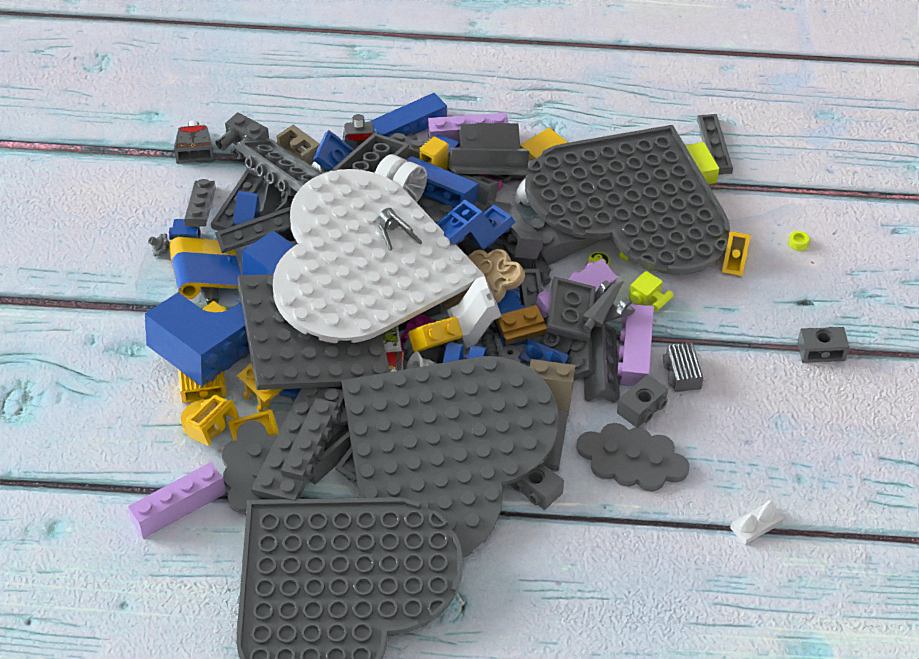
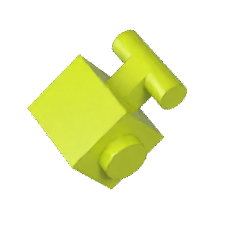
M645 271L630 285L628 299L636 305L654 306V311L658 312L674 297V294L670 290L662 294L663 281Z

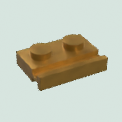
M537 305L501 314L502 317L495 320L502 337L505 339L506 345L548 334L544 319Z

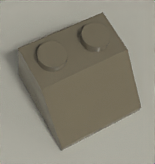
M531 359L530 368L547 383L555 397L558 410L568 411L569 416L575 365Z

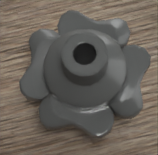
M166 233L160 234L157 238L153 236L149 238L148 244L152 245L153 256H160L168 252L170 242Z

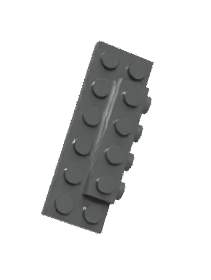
M272 139L237 142L236 150L246 157V167L253 169L258 176H263L269 184H275L281 192H286L289 196H295L305 183L323 174Z
M331 387L300 389L251 488L253 495L272 500L290 499L295 501L300 498L308 479L314 475L317 460H320L323 456L326 441L329 442L332 437V429L335 423L337 424L340 420L341 410L345 403L343 390Z

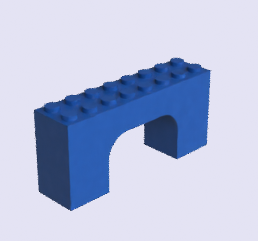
M275 231L270 232L242 250V275L274 274L280 259L295 245ZM177 292L145 313L146 345L201 387L209 381H213L221 371L230 369L235 363L250 354L241 302L223 312H209L201 309Z

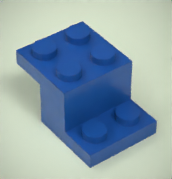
M464 200L436 224L444 231V236L453 245L461 242L466 236L484 250L486 247L491 246L500 235L508 232L516 222L511 215L496 205H492L483 213V211L470 202Z

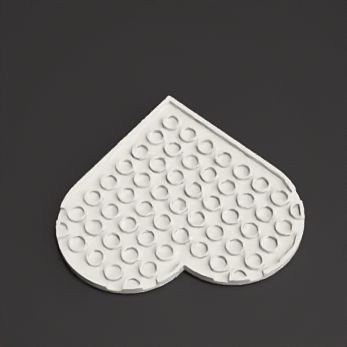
M343 169L329 171L314 177L296 193L291 204L290 222L293 236L298 244L288 250L276 266L273 277V297L284 319L303 334L310 333L318 336L321 341L338 343V340H351L352 343L374 338L469 289L476 279L485 275L456 244L453 245L444 236V231L397 183L373 172ZM386 208H392L413 229V233L422 241V244H418L399 226L395 230L386 229L393 248L392 251H389L382 231L378 227L380 212Z

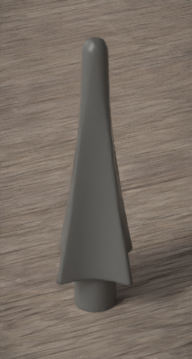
M538 255L537 259H533L534 268L539 269L541 281L544 285H547L551 281L549 276L551 268Z

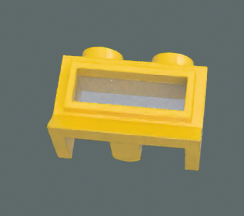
M214 394L210 399L205 400L201 408L195 414H190L184 423L189 437L210 446L212 442L207 430L214 425L215 429L223 431L226 426L222 417L224 414L234 419L239 417L233 399L228 401Z

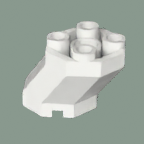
M485 276L474 281L459 305L447 310L450 318L455 316L458 318L463 337L459 341L461 344H464L465 349L470 348L472 345H477L492 322L502 317Z

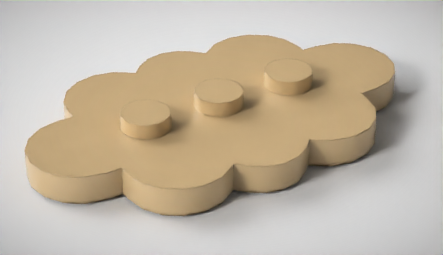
M502 249L493 250L488 254L483 250H476L470 255H466L485 275L496 303H499L504 298L506 290L514 289L524 281L525 271L522 266L517 262H511L510 256ZM469 289L445 300L442 304L449 309L459 305Z

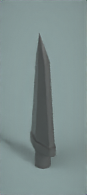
M624 281L611 285L595 304L584 313L582 319L586 323L583 329L586 332H590L594 326L602 327Z

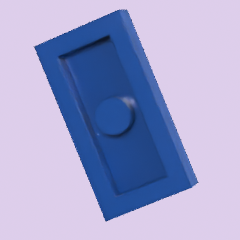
M530 339L520 356V360L529 365L531 359L567 364L570 359L569 355Z

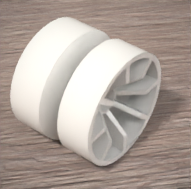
M390 154L380 162L375 171L376 174L382 175L401 186L416 203L424 192L427 172L423 166L407 162V160Z

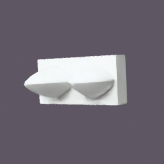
M768 501L732 522L730 528L746 545L781 525L784 518L777 512L775 503Z

